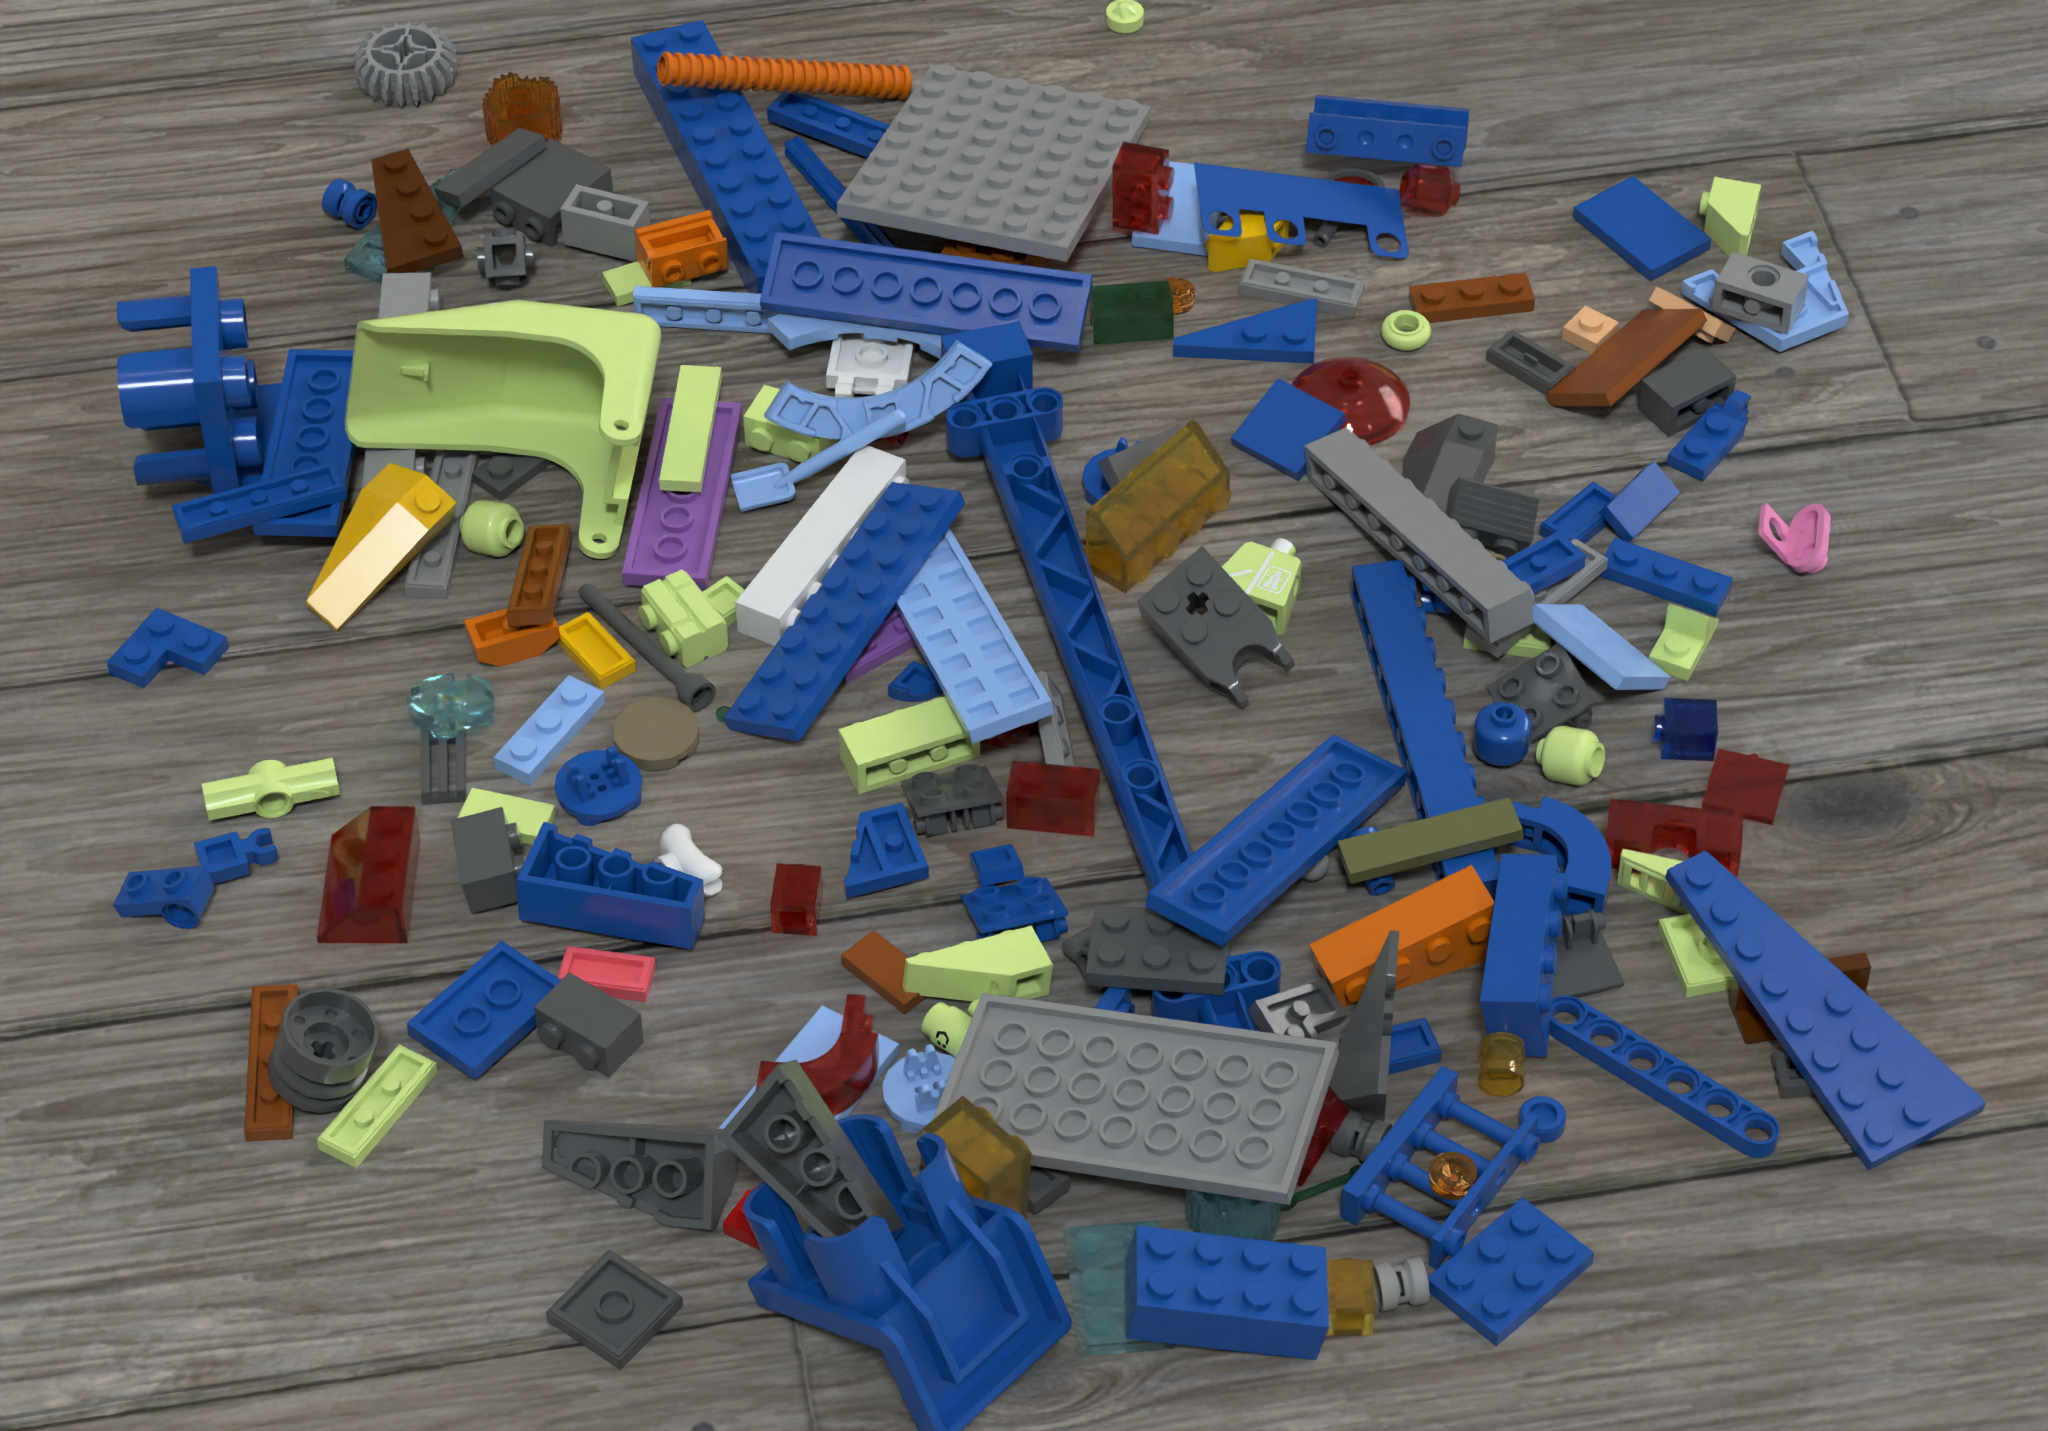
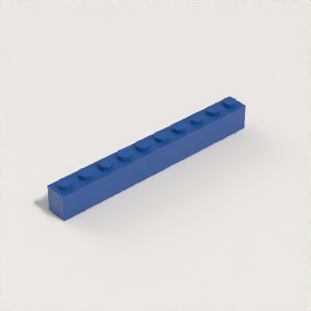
M1402 560L1352 566L1350 596L1402 768L1408 770L1406 782L1418 820L1484 804L1483 796H1476L1475 794L1476 775L1472 763L1466 764L1464 759L1466 744L1463 732L1456 731L1454 727L1456 723L1454 703L1452 699L1446 700L1444 695L1446 692L1444 671L1442 668H1436L1434 663L1436 661L1434 640L1432 637H1426L1425 634L1426 616L1423 606L1417 607L1415 603L1417 589L1414 577L1407 576ZM1497 847L1431 863L1436 881L1472 865L1495 902L1500 862L1497 863L1495 857Z

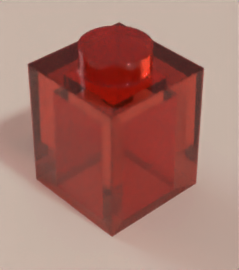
M777 863L770 902L772 933L817 936L823 899L822 866Z

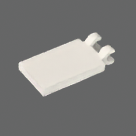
M864 333L838 334V339L833 340L826 373L827 388H835V397L854 398V394L878 395L906 385L910 380L916 343L900 338L898 343L864 338Z

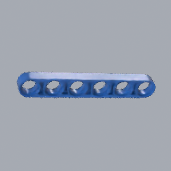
M1560 995L1552 999L1549 1035L1744 1155L1752 1158H1764L1774 1153L1778 1144L1780 1125L1771 1114L1581 999L1572 995ZM1559 1012H1570L1577 1017L1578 1021L1572 1024H1562L1555 1020L1554 1015ZM1600 1034L1608 1035L1616 1043L1610 1047H1600L1594 1044L1591 1038ZM1638 1057L1650 1060L1654 1067L1645 1071L1633 1068L1629 1061ZM1673 1081H1683L1688 1083L1692 1090L1689 1093L1677 1094L1671 1091L1667 1085ZM1713 1104H1721L1726 1106L1731 1114L1722 1118L1715 1117L1708 1113L1706 1108ZM1750 1128H1761L1769 1133L1770 1138L1765 1141H1754L1746 1135L1745 1131Z

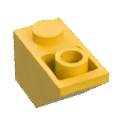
M1239 209L1242 234L1239 237L1209 235L1205 246L1208 252V270L1219 272L1243 268L1247 266L1249 258L1270 262L1285 244L1276 243L1269 239L1264 212ZM1229 215L1219 230H1229L1233 227V220ZM1276 221L1274 223L1275 232L1287 239L1289 221Z

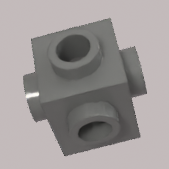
M516 229L492 230V237H483L484 247H477L478 270L485 271L488 280L495 279L496 286L520 285L519 278L528 277L527 268H535L533 244H526L524 235H516ZM505 251H510L514 255V262L510 266H503L499 261L500 255Z

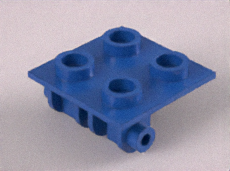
M1024 877L1019 879L1016 884L1003 887L982 886L976 888L973 893L960 895L964 906L980 931L976 933V940L1000 934L1009 930V928L1010 930H1016L1021 925H1023V928L1032 926V923L1040 942L1060 938V933L1068 932L1065 916L1069 915L1068 910L1047 877Z

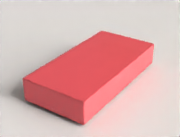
M567 946L557 978L562 980L570 972L613 998L647 1002L656 971V958Z

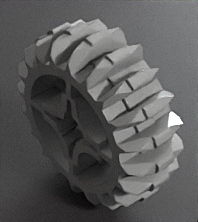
M411 21L406 25H398L394 22L393 27L386 28L380 26L379 33L369 32L367 40L359 41V48L355 51L354 57L355 77L358 79V84L363 89L364 94L371 95L373 101L383 99L386 106L395 102L399 103L402 108L405 103H413L417 106L418 102L422 100L432 102L433 95L442 96L444 95L445 88L452 87V80L456 77L457 71L456 50L453 48V43L449 40L448 35L440 33L438 27L428 29L425 22L418 26L412 25Z

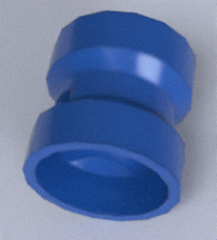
M342 178L331 182L322 198V210L326 214L337 219L343 218L346 224L356 229L367 226L377 209V198L373 193L361 188L356 190L353 183Z

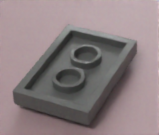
M1095 904L1086 966V985L1223 996L1229 941L1222 947L1188 928L1166 919L1149 908Z

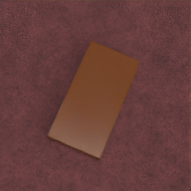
M1703 309L1642 310L1546 393L1550 405L1554 407H1611L1705 324L1707 319Z

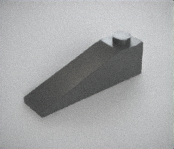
M1458 413L1418 431L1403 458V477L1410 479L1417 490L1426 498H1431L1438 508L1446 513L1450 487L1459 476L1479 482L1484 481L1495 459L1498 424Z
M1390 930L1338 1046L1339 1056L1324 1102H1329V1117L1340 1118L1344 1110L1350 1108L1361 1112L1366 1120H1385L1399 931Z
M544 1120L543 1168L587 1189L594 1188L617 1199V1203L641 1210L655 1217L654 1220L666 1226L703 1230L715 1229L737 1176V1155L717 1137L723 1130L718 1128Z

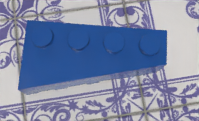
M543 822L516 879L519 920L693 949L705 920L703 879L653 861L647 865L633 861L631 853L615 848L611 853L594 847L591 838L577 833L573 838L558 833L557 826L547 822Z
M1501 855L1480 996L1481 1009L1493 1056H1548L1553 983L1558 964L1557 937H1561L1563 927L1560 901H1566L1568 891L1566 873L1559 872L1556 855Z

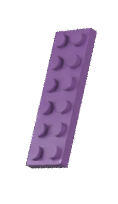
M661 397L622 570L623 585L644 586L658 579L663 581L666 576L683 569L700 590H706L743 416L742 403L717 402L702 491L660 490L659 478L674 398Z

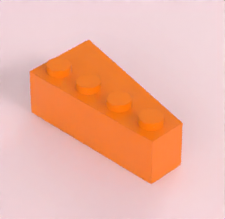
M1470 865L1309 944L1321 977L1325 978L1341 1005L1346 1007L1359 1002L1390 930L1399 931L1395 990L1486 961L1494 900L1473 866Z

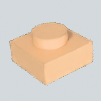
M1585 305L1563 326L1562 339L1592 354L1618 332L1619 322Z

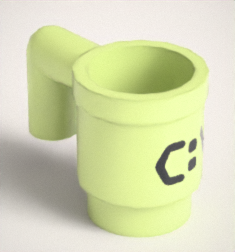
M975 999L970 1004L968 1014L955 1006L949 1007L943 1002L935 1004L923 1020V1034L930 1037L932 1044L952 1057L957 1058L979 999Z

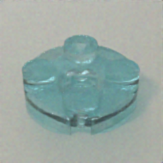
M453 673L428 677L419 681L411 688L412 697H407L409 718L415 725L423 729L432 730V736L437 739L453 738L458 734V731L470 729L478 725H487L495 720L493 687L484 678L467 674L468 681H454Z

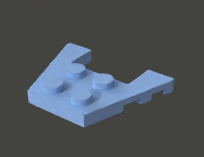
M1813 231L1782 242L1781 255L1797 272L1809 275L1805 304L1788 335L1712 311L1715 282L1719 276L1713 269L1682 281L1681 293L1779 352L1847 326L1849 316L1835 280H1831L1828 274V263L1824 254H1820L1818 250V239Z

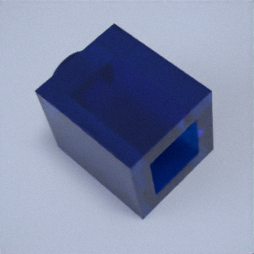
M1664 698L1662 715H1654L1653 741L1661 742V759L1714 761L1718 737L1717 700Z

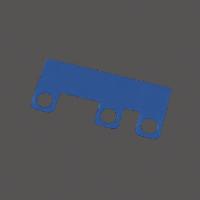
M1194 162L1202 226L1209 234L1239 237L1242 234L1239 209L1264 212L1267 235L1270 240L1276 243L1304 245L1307 239L1303 217L1367 225L1370 248L1373 253L1378 256L1400 259L1407 258L1409 255L1398 189ZM1215 211L1224 212L1232 218L1233 227L1229 230H1219L1210 223L1209 215ZM1278 220L1292 222L1297 227V236L1292 239L1279 236L1274 230V223ZM1381 233L1394 235L1400 242V249L1395 252L1383 250L1377 244V236Z

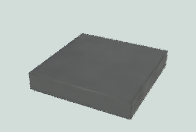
M609 1249L546 1311L547 1322L621 1370L683 1307L682 1296Z

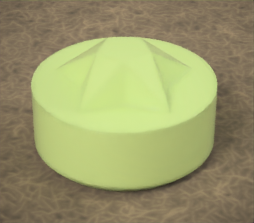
M1116 0L1108 5L1106 9V24L1111 30L1127 34L1139 30L1143 25L1144 9L1138 2L1134 0Z

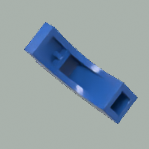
M1543 796L1539 808L1512 802L1523 828L1524 840L1507 845L1535 851L1543 855H1556L1558 867L1562 873H1566L1568 882L1566 901H1560L1562 914L1573 916L1593 909L1595 913L1602 912L1604 915L1611 876V855L1599 829L1575 808Z

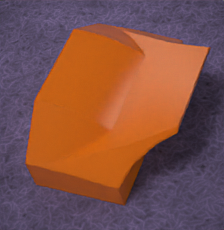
M507 608L464 620L465 630L477 660L499 667L540 656L560 638L559 627L554 615L551 624L512 627L508 626Z

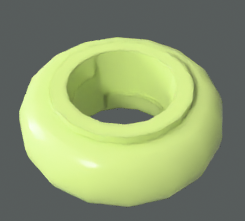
M1400 310L1391 313L1384 319L1381 326L1382 337L1385 342L1394 349L1402 351H1412L1421 348L1428 342L1431 335L1428 320L1418 312L1410 310ZM1400 329H1409V330H1412V331H1411V332H1403V331H1400Z

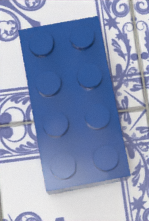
M1136 1226L1125 1259L1126 1339L1310 1360L1317 1359L1329 1329L1326 1247Z

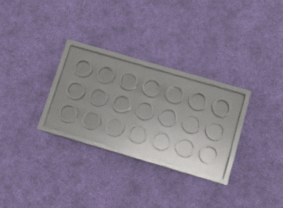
M982 993L928 1132L940 1136L945 1141L951 1154L1290 1205L1339 1056L1337 1042Z

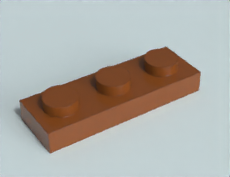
M1526 273L1409 286L1408 298L1412 311L1423 315L1429 323L1534 311L1535 297Z

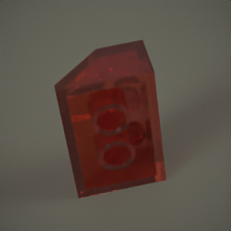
M370 806L331 835L317 932L318 943H408L421 842L415 806Z

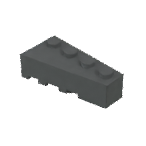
M797 1059L777 1065L717 1136L824 1238L846 1234L857 1228L872 1215L885 1219L894 1239L905 1228V1224Z

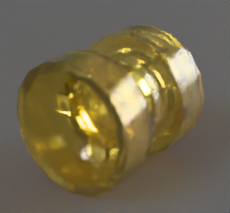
M1496 1032L1483 1037L1479 1046V1060L1482 1063L1478 1073L1479 1087L1485 1093L1496 1097L1513 1096L1519 1093L1524 1087L1525 1070L1522 1066L1525 1061V1043L1517 1035L1508 1032Z

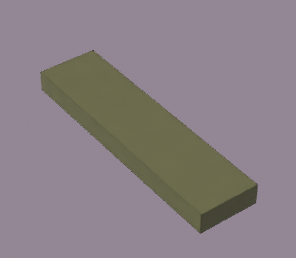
M1510 797L1337 842L1341 860L1349 881L1353 884L1524 839L1521 823Z

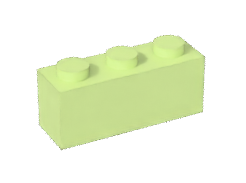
M946 696L937 697L928 702L895 710L892 713L838 729L840 759L858 794L910 779L921 772H932L981 756L980 741L974 744L971 743Z

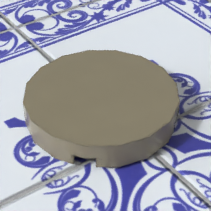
M660 696L642 698L627 705L616 716L612 726L614 745L617 747L618 753L631 759L639 769L649 771L665 770L679 765L680 759H683L686 755L689 758L695 752L700 740L697 717L690 707L676 699Z

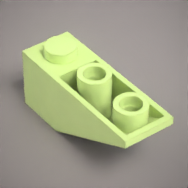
M1032 926L906 958L903 989L905 992L920 993V996L971 1002L975 999H980L982 993L1034 999L1049 995L1053 963Z

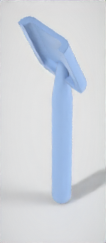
M894 410L807 459L791 471H789L786 463H776L730 474L740 512L792 500L796 494L794 483L815 475L903 425L906 421V414L902 410Z

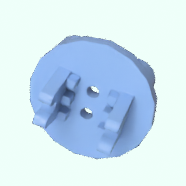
M932 1044L925 1046V1052L916 1053L915 1049H909L906 1057L898 1060L887 1071L882 1084L885 1107L890 1115L899 1121L901 1129L909 1133H918L929 1129L956 1060L951 1055L935 1052Z

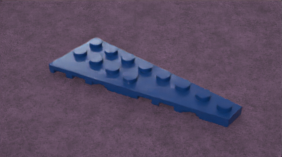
M1707 851L1701 852L1667 870L1665 876L1667 882L1868 1171L1983 1111L1986 1103L1977 1092Z

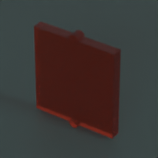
M1718 749L1703 799L1702 809L1733 816V819L1737 821L1743 818L1773 825L1788 774L1789 764L1759 758L1755 753L1745 755Z

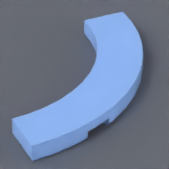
M781 313L767 318L768 330L788 350L817 342L838 339V334L864 333V338L878 339L897 343L899 338L920 344V350L941 359V336L943 334L790 313Z
M956 340L948 352L923 375L895 390L878 395L854 398L832 397L808 391L786 380L764 413V417L783 428L802 435L839 439L841 441L897 409L902 410L906 414L905 423L880 438L891 437L932 421L936 415L948 409L955 402L958 403L980 382L993 363Z

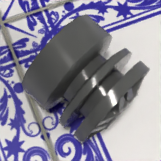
M326 987L311 989L294 997L283 1012L278 1028V1036L274 1041L269 1057L267 1073L273 1089L284 1101L304 1111L326 1113L339 1111L344 1108L362 1088L368 1073V1065L372 1061L378 1043L379 1026L374 1013L361 999L342 990Z

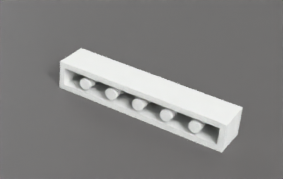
M868 445L853 454L736 600L738 632L773 646L777 644L787 628L793 626L800 617L801 609L811 594H816L822 586L821 580L891 482L909 484V479L906 478L905 459Z

